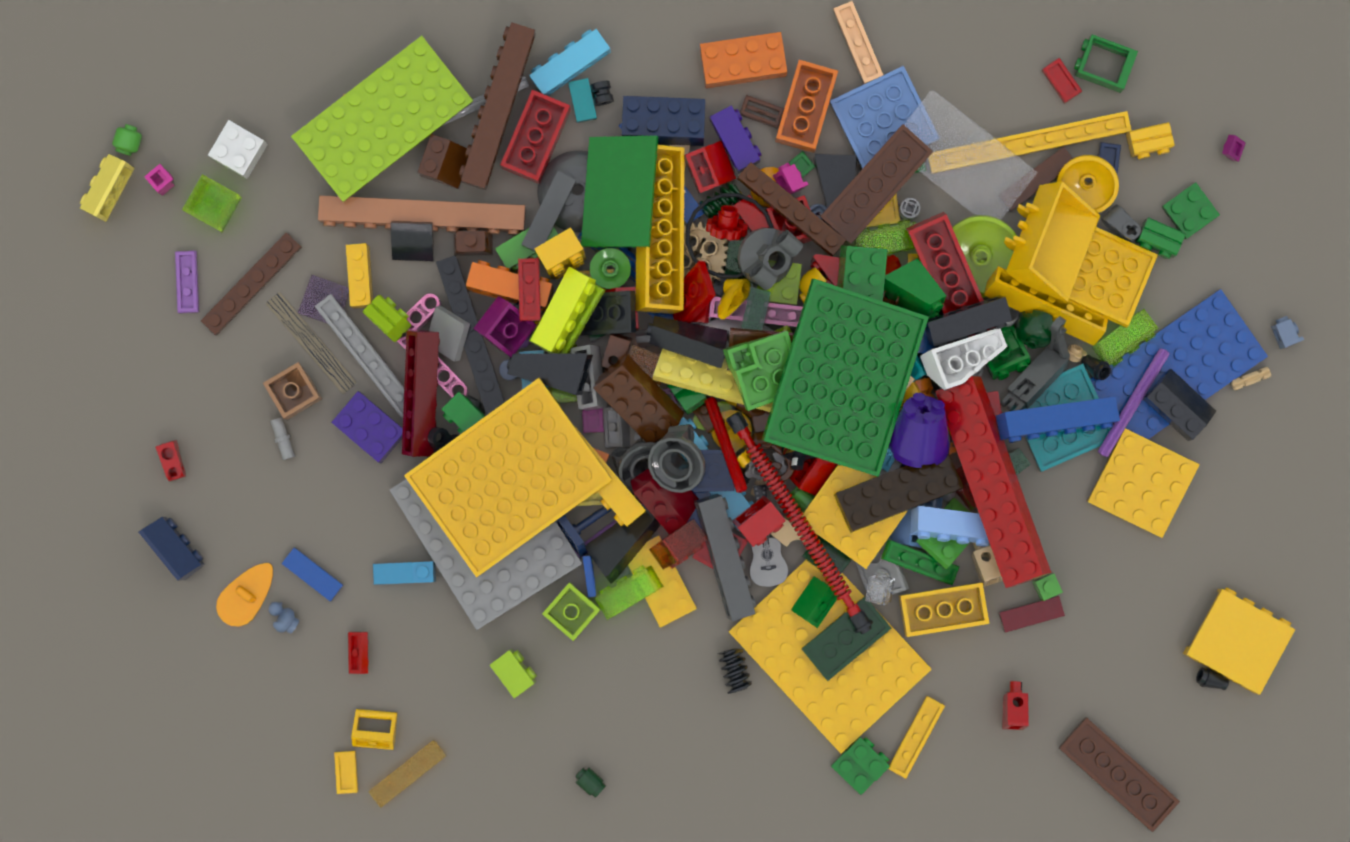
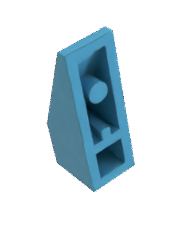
M434 561L373 564L374 585L436 582Z

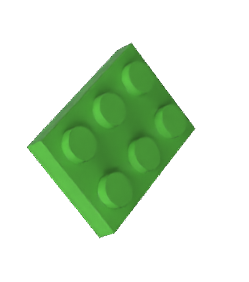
M955 497L943 508L970 512ZM930 537V539L918 538L916 540L945 569L955 561L968 545L958 544L957 540L941 542L933 537Z

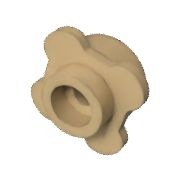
M1072 344L1068 347L1069 360L1072 362H1080L1082 356L1087 355V352L1079 345Z

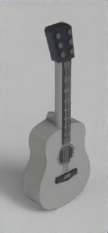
M765 484L754 485L756 501L764 495L767 497V486ZM768 535L766 536L767 540L763 544L752 546L753 559L750 565V576L755 584L771 587L779 585L786 580L788 567L781 555L780 541Z

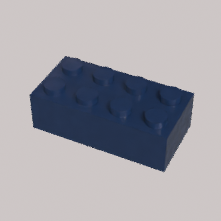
M623 96L622 136H658V144L704 146L705 99Z

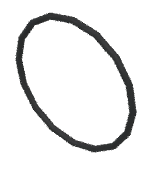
M722 193L706 199L693 211L686 226V245L691 259L695 263L699 261L694 256L690 245V226L697 212L708 202L722 197L742 198L753 203L765 215L769 228H773L768 212L756 200L740 193ZM708 269L709 274L718 278L737 279L744 276L743 273L737 275L718 274Z

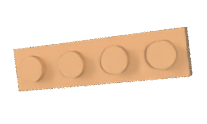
M853 1L833 8L863 83L866 84L883 76Z

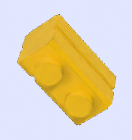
M1169 122L1126 133L1131 157L1137 156L1138 160L1148 158L1150 153L1157 152L1158 155L1167 154L1170 152L1169 149L1175 145Z

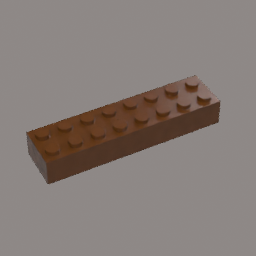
M511 22L510 27L506 26L503 34L505 44L504 47L500 46L496 58L499 62L497 66H493L490 75L493 81L491 86L487 85L484 94L486 103L485 106H480L477 116L480 122L479 125H474L471 137L474 141L472 145H468L465 153L468 160L466 165L462 164L459 176L462 178L461 181L464 184L483 190L487 189L536 33L534 29Z

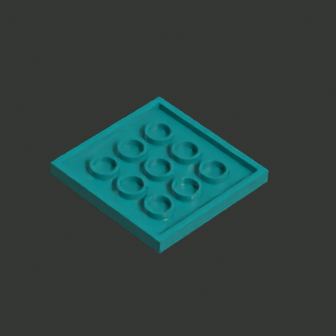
M1081 364L1063 372L1028 409L1099 398L1084 364ZM1097 426L1095 430L1088 432L1077 429L1076 433L1064 435L1063 431L1058 432L1059 435L1053 437H1046V434H1042L1038 439L1028 440L1027 437L1025 439L1040 472L1101 446L1111 428L1101 429L1100 426Z

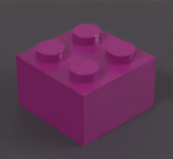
M498 296L473 329L500 351L512 357L536 327V324L532 321L520 322L519 310L510 302Z

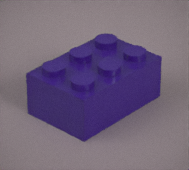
M359 391L331 422L378 463H382L402 440L403 428Z

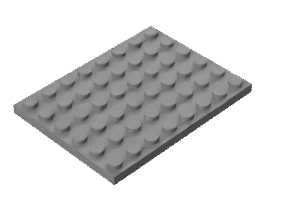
M407 479L390 489L393 497L476 630L582 565V562L555 521L476 578Z

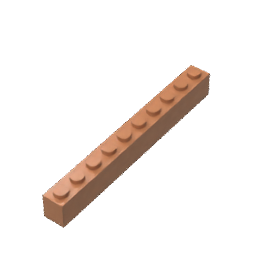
M319 196L318 221L327 227H336V224H344V227L356 228V225H364V228L376 229L378 225L385 226V229L391 230V221L433 222V232H437L438 228L446 229V232L455 233L459 229L467 231L483 230L493 235H498L500 231L508 232V235L516 236L520 232L525 231V205L350 197L342 202L338 196Z

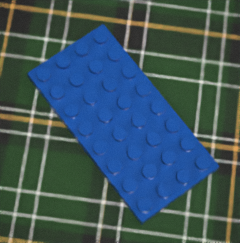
M1220 289L1109 365L1111 373L1108 378L1096 380L1092 377L1090 380L1099 399L1116 398L1120 415L1153 358L1161 348L1170 354L1147 393L1172 369L1204 400L1267 358L1268 355ZM1142 400L1127 424L1126 429L1149 439L1170 424L1149 404Z

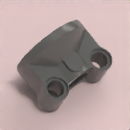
M765 227L753 230L743 239L738 250L737 260L740 271L746 279L759 285L764 290H768L788 274L792 266L793 257L801 251L803 243L788 230L780 231ZM777 251V261L771 268L768 262L769 256Z
M691 424L670 426L668 433L652 447L648 456V468L653 479L661 487L671 492L683 493L692 490L703 480L705 459L701 450L694 443V429ZM678 452L683 454L687 458L688 462L681 460L678 456Z
M642 441L635 443L629 449L627 447H620L612 452V459L619 479L630 492L633 493L631 480L648 469V460L640 462V460L648 458L652 447L658 441L655 443Z

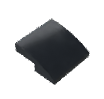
M391 221L392 260L434 261L433 222Z

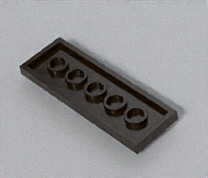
M948 453L946 459L938 465L933 463L922 465L921 468L906 465L837 492L834 496L849 531L852 533L958 491L964 486Z

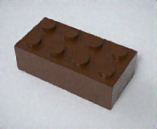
M628 354L601 374L593 387L645 442L655 443L668 433L670 426L679 425L684 414L679 406Z

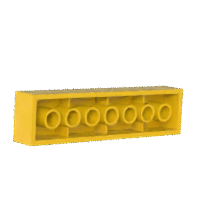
M658 145L650 247H636L635 311L675 314L683 311L685 148Z

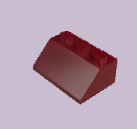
M649 468L631 480L633 493L669 535L685 525L696 509L694 501L699 500V498L692 490L680 493L671 492L661 487L653 479Z

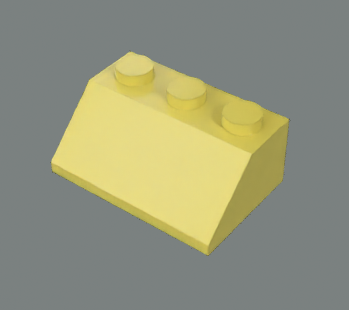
M108 154L107 158L104 157L102 159L98 175L92 178L90 190L83 195L80 201V209L105 222L108 220L135 169L127 162Z

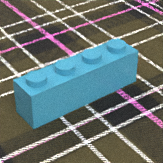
M597 29L586 31L581 35L582 39L578 42H570L564 47L565 51L560 54H553L548 58L549 62L541 66L540 64L531 70L530 79L540 93L547 96L551 95L611 53L610 47Z

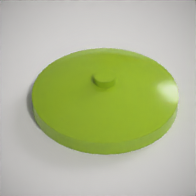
M975 215L959 221L952 228L983 298L987 297L984 295L987 280L998 266L1007 270L1014 251L1009 249L1004 243L1005 238L1008 237L1013 240L1014 235L1017 236V234L1007 223L996 217Z

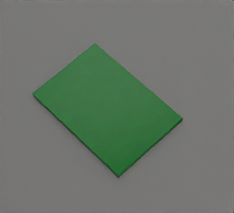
M658 136L589 137L581 238L582 247H650Z

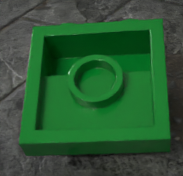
M1014 325L1001 328L1007 347L985 364L993 380L997 378L1004 380L1009 377V373L1015 370L1022 372L1031 364V357L1024 344L1019 340Z
M859 737L831 765L860 795L890 767L887 764L889 759L881 751L877 754L872 749L875 745L867 737L864 739Z

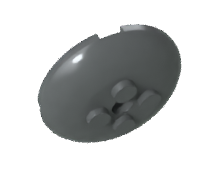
M570 151L554 158L548 163L538 184L537 193L540 206L557 171L576 179L574 187L579 185L584 188V192L581 195H575L571 191L555 223L556 226L564 230L571 227L573 232L582 231L588 160L587 151Z

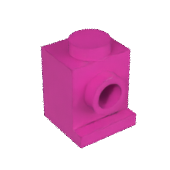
M789 163L780 166L778 168L779 172L773 175L776 183L789 194L796 193L809 185L807 181L803 182L801 173L795 164L790 166Z
M161 164L144 176L162 196L175 186L172 183L174 180L172 175Z

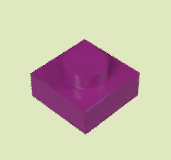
M1229 134L1222 154L1232 161L1239 162L1246 143L1236 135Z

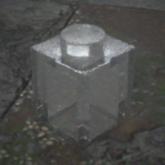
M877 572V574L870 576L865 601L884 606L891 603L895 578L889 577V574L885 572Z

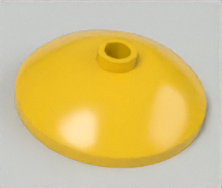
M1082 155L1071 159L1062 167L1057 178V182H1064L1097 213L1104 211L1114 202L1119 190V179L1113 166L1103 158L1094 155ZM1091 178L1092 182L1088 183L1085 179Z

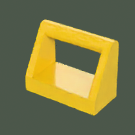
M356 709L351 735L352 746L394 750L397 712ZM360 718L392 720L390 733L360 731Z

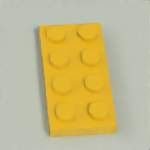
M660 536L647 541L628 566L661 628L697 608Z

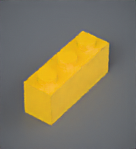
M366 243L346 245L350 307L353 309L366 308L373 300L369 246Z

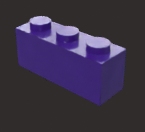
M731 105L710 116V122L739 174L750 162L754 165L760 163L759 157L762 155L758 146L752 145L750 141L752 135L747 127L743 128L740 122L743 120L738 109L734 110Z

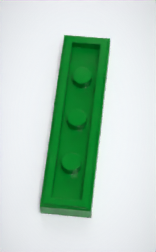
M889 539L881 556V559L952 586L960 567L951 564L945 569L931 555Z

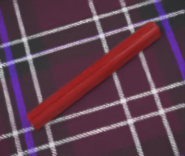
M707 398L705 405L736 492H745L747 485L716 398Z

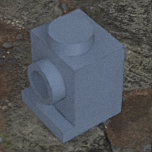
M1287 316L1275 320L1277 324L1271 326L1280 349L1304 340L1303 336L1298 337L1299 329L1296 323L1288 319Z

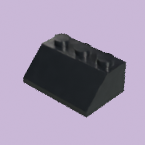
M1172 369L1143 398L1187 441L1194 440L1216 413V410Z

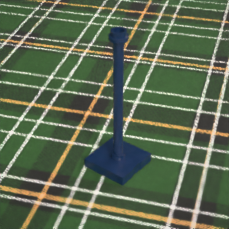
M603 506L576 525L575 523L571 524L565 515L556 520V523L577 554L582 557L587 551L584 541L579 536L581 531L612 511V509L607 510Z

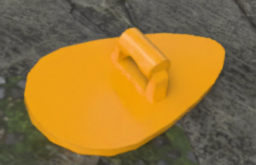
M270 563L259 564L248 569L221 592L217 599L216 609L218 616L224 623L240 627L254 619L272 583L273 566Z

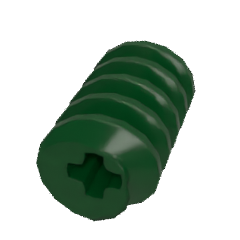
M730 182L726 184L727 189L720 187L721 194H742L739 188ZM713 192V196L719 195L718 192ZM722 197L708 202L702 208V211L709 219L718 215L722 206H732L731 204L738 203V199L742 200V198Z

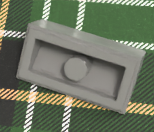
M612 407L603 408L605 448L630 447L629 424Z

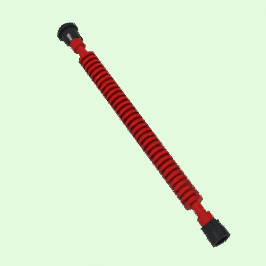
M740 411L731 415L726 421L733 432L737 433L739 438L743 439L749 448L746 453H752L749 455V458L754 457L751 461L752 463L757 462L754 465L755 468L760 466L757 471H763L760 474L761 477L765 476L763 481L768 480L765 484L767 486L771 485L768 488L770 491L774 489L771 493L772 495L777 494L774 497L775 500L779 499L777 503H783L780 505V508H785L783 513H787L785 515L786 518L791 517L788 521L790 523L793 522L791 526L795 527V532L799 531L797 533L798 536H801L799 539L803 541L804 546L807 545L805 548L809 550V555L813 554L811 558L815 559L814 563L817 564V568H821L819 571L823 573V577H826L825 581L829 582V587L832 586L830 589L834 591V595H838L836 597L837 600L842 599L847 606L846 610L850 615V621L855 627V633L860 632L864 634L872 629V619L869 620L864 610L860 609L857 603L854 604L849 596L852 592L851 589H848V584H846L845 580H842L843 576L840 575V571H836L838 568L834 566L835 563L830 562L832 559L828 557V552L825 553L827 550L825 548L821 549L823 544H819L821 541L817 539V534L813 535L815 531L811 530L812 526H807L809 524V521H805L807 518L805 516L801 517L804 513L802 511L799 512L801 508L797 507V502L793 503L795 499L791 498L792 494H787L789 489H785L787 487L786 484L781 486L784 481L783 479L778 481L781 476H775L778 474V471L773 472L775 467H770L773 464L771 461L767 463L770 458H764L767 454L766 452L761 453L764 451L763 447L758 449L761 444H755L744 416Z

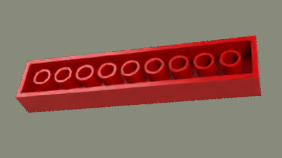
M971 376L961 385L935 391L938 400L943 401L945 404L947 425L1005 588L1015 587L1050 574L1051 570L1005 442L1000 440L997 420L981 376Z

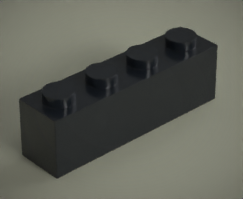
M999 295L929 318L925 328L929 345L938 348L947 345L948 342L953 340L966 339L968 335L974 333L978 335L987 332V329L992 327L999 329L1007 326L1006 323L1012 321L1006 297Z

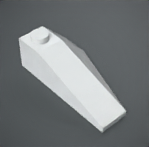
M996 328L932 349L922 354L920 358L927 376L942 389L946 390L966 382L968 378L1007 347L1001 329Z

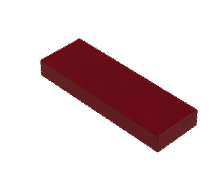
M1059 596L999 612L1005 633L1065 616Z

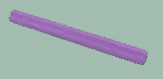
M1161 348L1158 350L1119 415L1120 421L1114 423L1100 446L1098 453L1102 456H1109L1170 353L1165 349Z

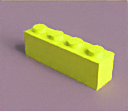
M568 267L531 341L550 352L558 354L566 345V337L575 328V320L578 314L583 312L587 297L593 293L596 280L577 269Z

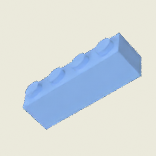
M917 506L911 510L910 535H918L919 539H930V537H933L941 542L957 540L958 544L972 542L976 543V546L981 547L990 544L979 513Z

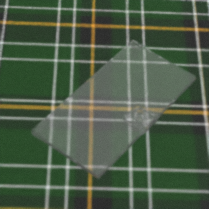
M933 89L929 91L904 124L934 151L919 167L918 171L974 215H988L1001 220L1038 173Z

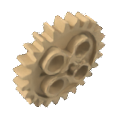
M692 222L690 240L693 238L697 240L696 245L692 247L694 256L701 253L702 257L697 259L705 261L709 266V270L718 274H727L724 267H730L731 265L726 263V260L732 259L727 254L732 248L725 247L729 240H722L711 236L710 232L706 231V226L704 228V223L699 222L698 227ZM684 225V259L690 258L689 265L684 267L685 277L696 263L691 259L686 245V226ZM715 244V251L709 254L708 247ZM709 274L713 286V279L721 281V278Z

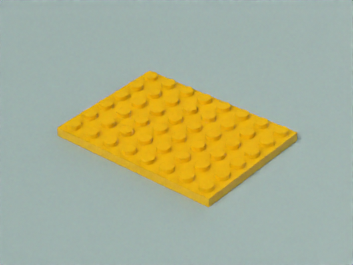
M540 378L536 379L404 475L476 578L613 480Z
M805 560L783 583L779 584L754 608L756 614L742 618L728 632L842 754L932 669L889 624L892 629L827 681L801 648L847 611V606L842 599L836 600L818 628L791 611L814 576L827 585L829 583L825 581L826 577L822 576L823 573ZM841 573L840 575L843 576L842 580L846 581V584L849 586L848 589L852 591L849 596L855 604L864 595Z

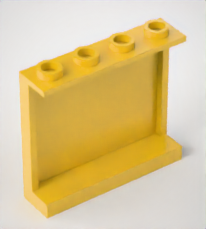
M1227 587L1225 589H1218L1217 592L1219 593L1191 645L1185 648L1183 654L1254 694L1260 695L1296 629L1290 627L1292 623L1281 617L1279 620L1272 617L1273 613L1263 607L1261 610L1254 607L1255 603L1245 597L1243 600L1236 597L1237 593Z

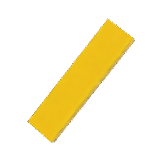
M926 695L889 764V770L905 779L907 778L945 705Z

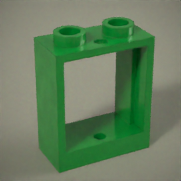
M1092 34L1089 39H1084L1081 50L1084 51L1081 58H1077L1074 69L1077 70L1075 76L1121 93L1126 86L1138 51ZM1093 45L1125 57L1116 83L1083 71Z

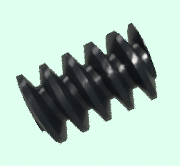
M734 648L717 653L724 655L719 662L726 663L721 670L728 671L723 676V678L730 679L725 684V686L732 687L727 692L728 694L745 690L752 685V681L745 680L750 676V673L743 672L748 668L747 665L741 664L746 660L745 657L739 656L744 652L743 649Z

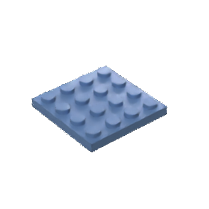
M904 66L830 100L831 107L862 169L902 124L926 145L939 140V136Z

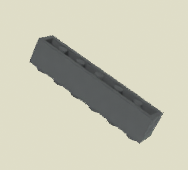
M714 494L694 501L727 618L733 622L756 614L754 610L756 602L753 595L750 596L748 588H751L748 576L744 575L745 563L742 556L739 557L737 549L740 546L738 539L732 533L734 524L731 517L728 518L726 512L728 503L725 497L722 498L721 495Z

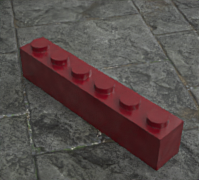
M407 330L402 455L423 457L434 454V450L428 442V434L431 429L436 427L439 332Z

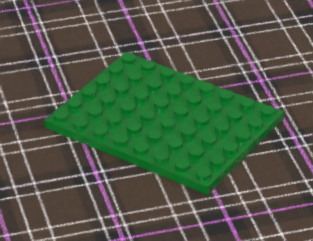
M812 279L762 441L879 477L929 317L817 279Z

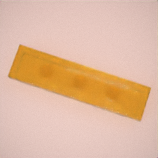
M433 740L368 792L381 808L447 755L436 741Z

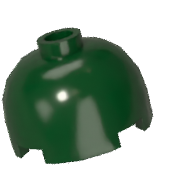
M1033 310V313H1025V311L1020 313L1016 326L1019 340L1031 349L1048 346L1052 336L1053 316L1039 310Z

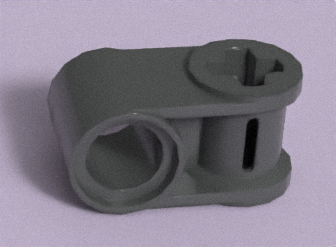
M1117 204L1101 219L1107 228L1116 233L1120 238L1131 243L1141 233L1140 225ZM1128 230H1134L1133 234L1127 235Z

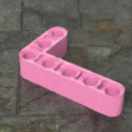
M426 294L406 313L409 316L407 320L411 323V327L408 330H420L433 317L435 308L428 309L426 302L429 299H435L437 302L435 307L441 306V301L436 295ZM420 313L422 315L419 323L412 322L413 314ZM405 335L397 342L406 350ZM438 357V384L452 398L455 396L453 393L456 386H463V394L467 397L469 393L468 387ZM443 371H448L450 374V378L446 382H441L439 379V375Z

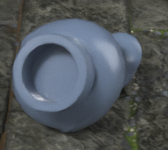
M282 601L272 602L268 606L269 613L273 616H278L276 622H273V627L276 631L280 633L287 631L291 634L299 623V619L295 617L294 611L290 608L283 609Z

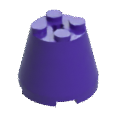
M915 393L913 397L906 400L898 414L889 443V449L897 461L907 466L921 468L922 465L933 463L938 465L946 459L950 448V438L943 401L925 396L923 393Z

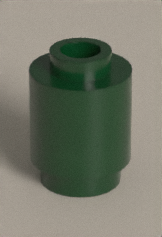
M590 767L587 769L582 768L575 776L577 778L575 783L589 796L592 795L596 798L606 787L603 783L604 780Z

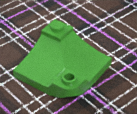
M788 330L723 349L728 368L735 379L747 411L774 401L792 344Z

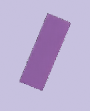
M197 251L175 252L178 313H198Z

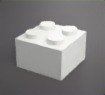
M228 120L208 156L248 179L268 144L263 139Z

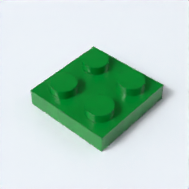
M1196 182L1162 206L1176 228L1186 233L1185 240L1220 215Z

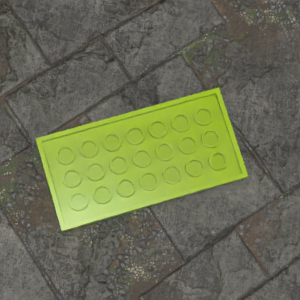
M420 36L294 133L291 138L341 201L344 202L470 105L473 100L423 36Z

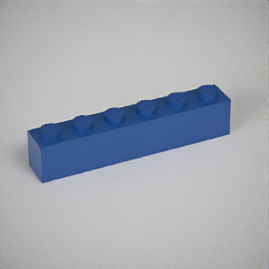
M1108 397L1004 412L997 415L996 420L1000 440L1009 439V443L1021 441L1022 437H1027L1028 440L1038 439L1042 434H1046V437H1053L1059 435L1058 432L1064 431V435L1076 433L1077 429L1088 432L1095 430L1097 426H1100L1101 429H1108L1113 427V423L1120 421L1116 398Z

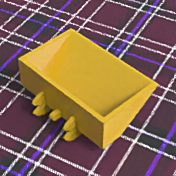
M1061 181L1039 185L1032 204L1027 203L1026 208L1023 205H1018L1017 211L1026 218V221L1020 220L1017 225L1022 230L1020 237L1014 235L1013 240L1006 237L1004 243L1009 249L1014 251L1006 270L1009 275L1023 285L1068 303L1100 215Z

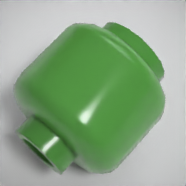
M125 124V127H118L116 129L112 145L116 148L115 151L131 156L132 153L138 151L142 135L137 132V127Z

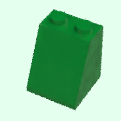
M918 258L885 275L884 291L886 290L884 296L894 301L899 296L898 307L928 316L929 318L940 314L944 306L946 294Z

